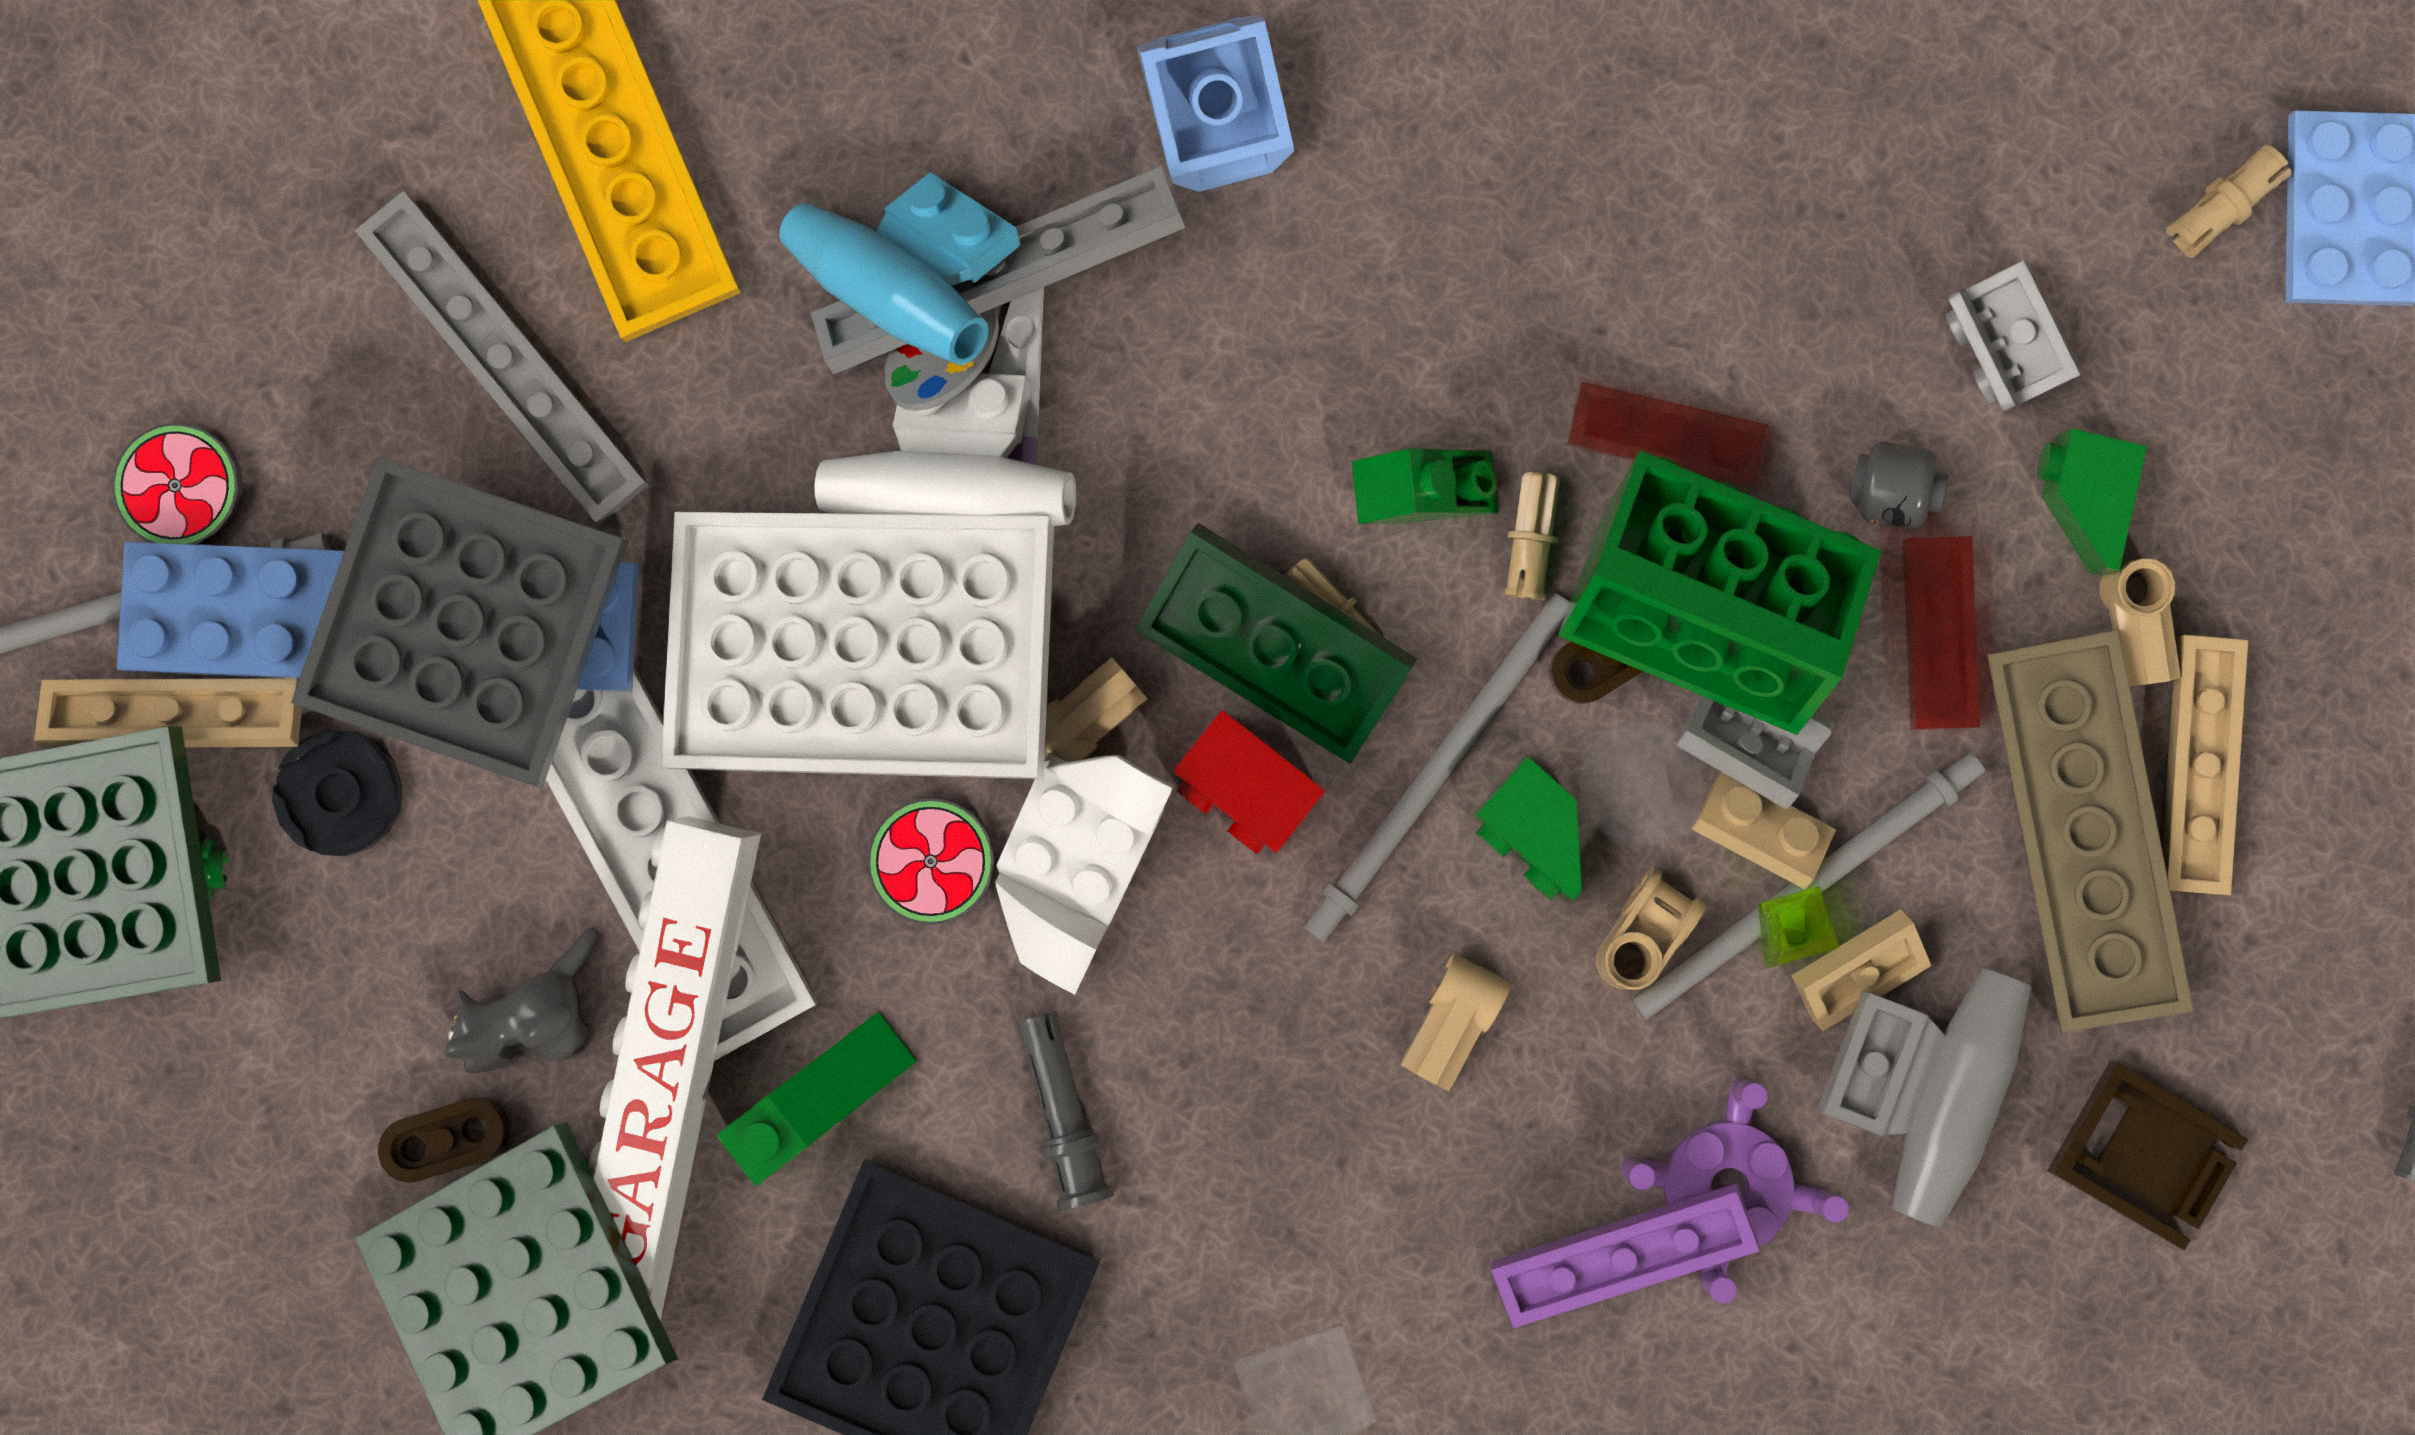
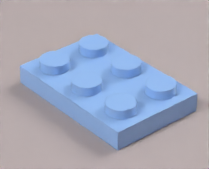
M2328 111L2292 112L2288 115V167L2291 168L2292 173L2287 178L2286 303L2415 305V114Z

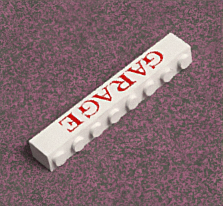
M690 816L667 820L666 827L658 832L653 844L651 862L653 866L657 867L653 890L646 894L639 911L638 924L639 928L644 930L640 954H636L633 957L626 975V991L631 993L627 1017H623L619 1022L613 1039V1053L619 1056L614 1079L608 1082L601 1098L600 1115L606 1118L602 1140L593 1148L588 1162L589 1170L660 1321L761 833Z

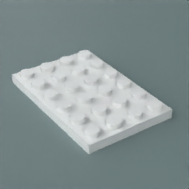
M675 512L661 767L682 770L1044 779L1054 525L1051 517L1016 515Z

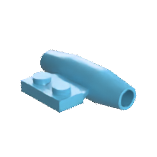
M931 172L884 208L885 215L877 231L810 203L799 204L787 213L782 221L779 232L782 245L827 292L895 339L957 365L971 362L982 351L988 338V325L957 293L952 285L967 280L975 283L1021 246L1015 226Z

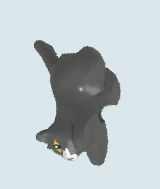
M593 928L584 931L576 942L556 961L549 972L541 973L523 981L507 996L491 1004L476 1002L464 991H458L456 993L458 1007L454 1013L453 1026L448 1034L450 1041L445 1046V1055L450 1058H465L464 1068L469 1073L489 1072L499 1069L523 1049L531 1050L536 1056H541L548 1061H560L573 1057L586 1042L589 1036V1028L581 1017L580 997L572 977L591 956L598 937L597 932Z

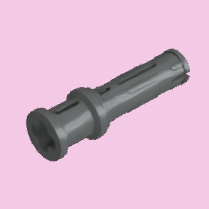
M1057 1011L1018 1021L1017 1024L1026 1048L1049 1139L1044 1141L1045 1147L1042 1149L1044 1157L1052 1159L1062 1196L1056 1202L1059 1211L1110 1198L1114 1196L1112 1186L1106 1185L1103 1180L1095 1146L1100 1143L1098 1133H1094L1093 1127H1086L1057 1018L1058 1014Z

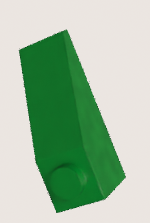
M878 1011L716 1136L754 1186L757 1187L915 1064L917 1060Z

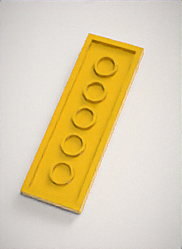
M477 0L620 338L625 342L742 293L618 1Z

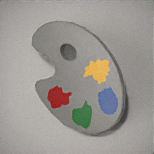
M994 308L979 314L988 325V338L979 355L967 364L957 365L909 344L889 351L884 366L885 384L894 402L906 410H927L942 405L968 387L981 373L996 345L999 320Z

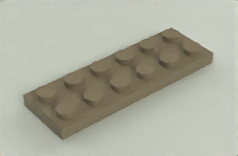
M2115 630L1988 654L1987 658L2061 1032L2194 1012L2119 631Z

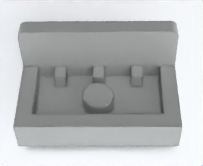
M2023 260L1965 290H1959L1948 296L1953 310L1946 313L1948 324L1962 347L1971 344L1981 367L1974 370V376L1981 392L1990 404L1998 401L2001 408L2006 411L2084 374L2028 260Z
M1699 695L1693 704L1676 746L1781 807L1788 809L1799 796L1815 753L1829 738L1835 723L1816 711L1798 735H1795Z

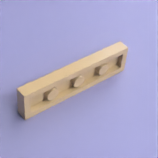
M2181 635L2176 637L2181 679L2173 680L2162 853L2170 891L2231 895L2248 640Z
M297 678L42 680L34 741L43 748H56L167 726H182L185 747H298L302 707L292 704L291 701L299 680Z

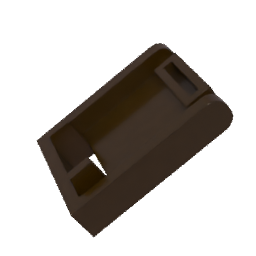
M2110 1061L2047 1171L2168 1243L2185 1251L2191 1239L2179 1230L2167 1226L2170 1218L2173 1215L2186 1224L2200 1229L2237 1162L2211 1149L2213 1143L2218 1138L2224 1145L2242 1151L2248 1139L2123 1065ZM2113 1099L2127 1107L2096 1161L2081 1152Z

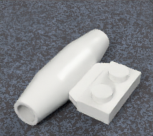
M980 373L962 392L940 406L927 410L913 411L906 410L897 405L893 428L901 451L821 461L815 477V499L821 511L833 514L1049 516L1054 526L1069 525L1073 519L1076 507V483L1074 475L1070 472L1007 458L1015 446L1021 444L1032 388L1026 375Z

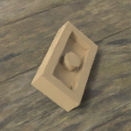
M1720 772L1716 777L1691 828L1695 832L1805 890L1815 879L1836 831L1835 828L1793 806H1790L1788 809L1781 807L1723 772Z
M1900 909L1791 976L1810 1017L1823 1032L1854 1013L1861 991L1881 997L1932 965L1913 921Z

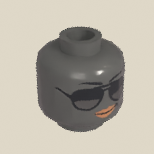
M1879 442L1872 448L1870 455H1859L1850 503L1860 505V514L1868 522L1911 530L1918 529L1926 522L1929 511L1942 513L1949 475L1937 473L1938 460L1933 451L1929 449Z

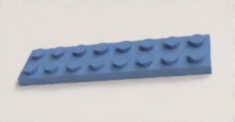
M125 542L117 670L299 679L344 551ZM621 562L577 690L632 692L639 565L634 562Z

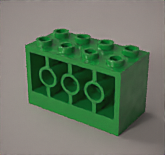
M1639 450L1604 511L1558 636L1798 735L1843 677L1882 550L1860 542L1859 539L1851 534L1836 532L1802 518L1791 509L1776 507L1744 494L1731 484L1716 482L1684 469L1668 458L1655 457Z

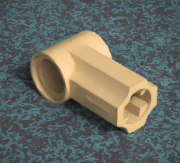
M2142 558L2122 561L2120 571L2102 577L2100 581V595L2103 603L2109 609L2112 631H2119L2129 687L2181 679L2170 603L2175 595V580L2172 572L2164 563L2155 559ZM2134 571L2140 573L2147 584V594L2139 605L2133 603L2126 593L2127 579Z
M1113 658L1102 664L1084 679L1062 701L1057 698L1047 705L1044 760L1048 753L1067 762L1083 760L1085 757L1089 758L1100 747L1097 743L1148 700Z
M1456 952L1452 954L1445 966L1449 969L1438 988L1434 986L1428 999V1003L1431 1006L1400 1062L1401 1066L1447 1091H1450L1453 1083L1456 1081L1480 1033H1486L1493 1024L1512 985V982Z

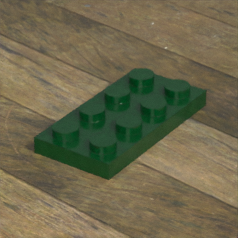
M1197 523L1190 532L1134 629L1349 764L1352 763L1417 661V658L1200 523Z

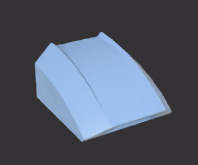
M1260 15L1232 18L1177 34L1158 37L1137 46L1151 107L1173 184L1200 192L1270 174L1294 152L1266 23Z

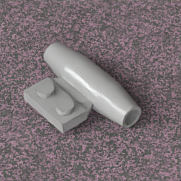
M1981 968L1944 1033L1928 1015L1875 994L1861 991L1817 1111L1880 1136L1906 1133L1892 1203L1893 1210L1932 1226L1942 1228L1982 1159L2016 1068L2031 985L2001 973Z

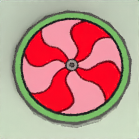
M180 422L156 425L134 437L118 457L111 481L114 506L124 524L147 543L206 545L213 541L214 537L220 535L225 528H228L237 517L244 494L242 469L228 446L210 431Z
M925 798L904 803L883 819L871 838L867 866L872 888L886 908L906 921L935 925L957 920L979 904L991 886L996 859L991 836L976 815L956 802Z

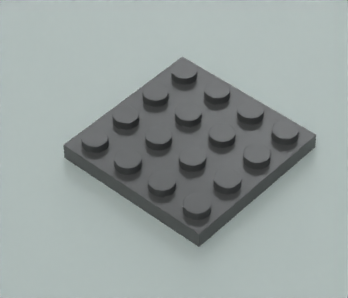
M378 456L291 703L535 787L543 788L629 541Z

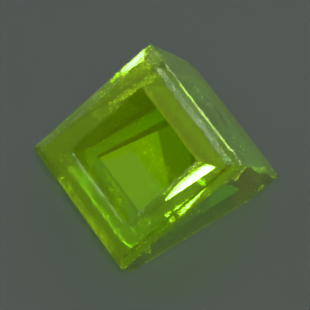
M1820 886L1758 903L1763 956L1767 968L1839 948Z

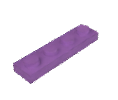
M1736 1183L1492 1261L1491 1272L1512 1326L1516 1328L1756 1253L1760 1249L1758 1238Z

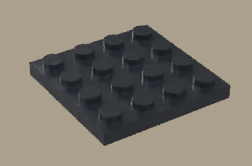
M866 1158L862 1162L762 1400L842 1435H1027L1101 1258Z

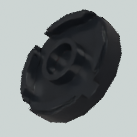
M327 730L302 739L298 743V747H293L285 754L278 768L281 770L277 776L276 785H273L272 803L279 825L297 845L320 855L350 856L372 848L390 832L401 810L403 785L395 761L379 743L357 732Z

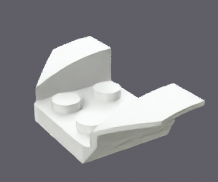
M1048 753L1044 760V779L1034 780L996 865L1000 873L995 880L996 888L1010 936L1022 965L1055 985L1076 994L1165 810L1164 806L1174 787L1173 785L1141 769L1120 755L1067 762Z

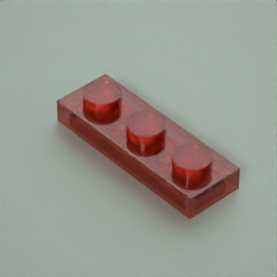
M1581 382L1566 446L1633 461L1638 451L1641 450L1655 457L1668 458L1676 462L1680 467L1708 479L1752 488L1755 483L1768 424Z
M1972 536L1907 538L1903 540L1910 730L1979 728L1980 709Z

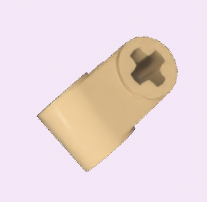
M1654 866L1647 871L1625 902L1620 917L1601 943L1596 954V967L1600 977L1608 985L1617 989L1640 990L1650 986L1658 978L1675 950L1693 931L1707 906V903L1699 897L1691 900L1661 879L1662 872ZM1658 904H1660L1661 906H1663L1664 908H1666L1667 910H1669L1670 912H1672L1673 915H1672L1671 913H1669L1668 911H1666L1665 909H1663L1662 907H1660ZM1627 942L1635 945L1643 957V966L1640 972L1631 979L1621 977L1614 966L1616 950Z

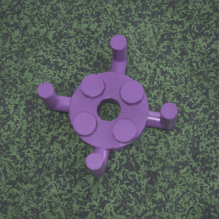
M1739 1078L1732 1083L1725 1121L1712 1122L1690 1133L1672 1151L1667 1162L1629 1157L1622 1162L1620 1168L1622 1177L1636 1189L1646 1190L1651 1186L1663 1188L1667 1205L1711 1192V1182L1717 1172L1725 1168L1738 1169L1745 1178L1746 1189L1742 1199L1759 1245L1770 1242L1776 1236L1777 1231L1785 1222L1790 1209L1816 1213L1835 1223L1843 1221L1849 1212L1847 1202L1831 1191L1794 1184L1793 1173L1785 1151L1771 1137L1751 1126L1753 1109H1759L1765 1105L1767 1091L1762 1085L1747 1078ZM1729 1261L1701 1269L1700 1285L1703 1290L1715 1301L1723 1304L1731 1302L1737 1292L1735 1283L1727 1277Z

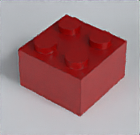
M1223 710L1218 713L1173 771L1183 781L1176 789V792L1205 815L1215 806L1230 817L1234 822L1227 832L1256 855L1265 846L1274 853H1277L1325 792L1323 788Z

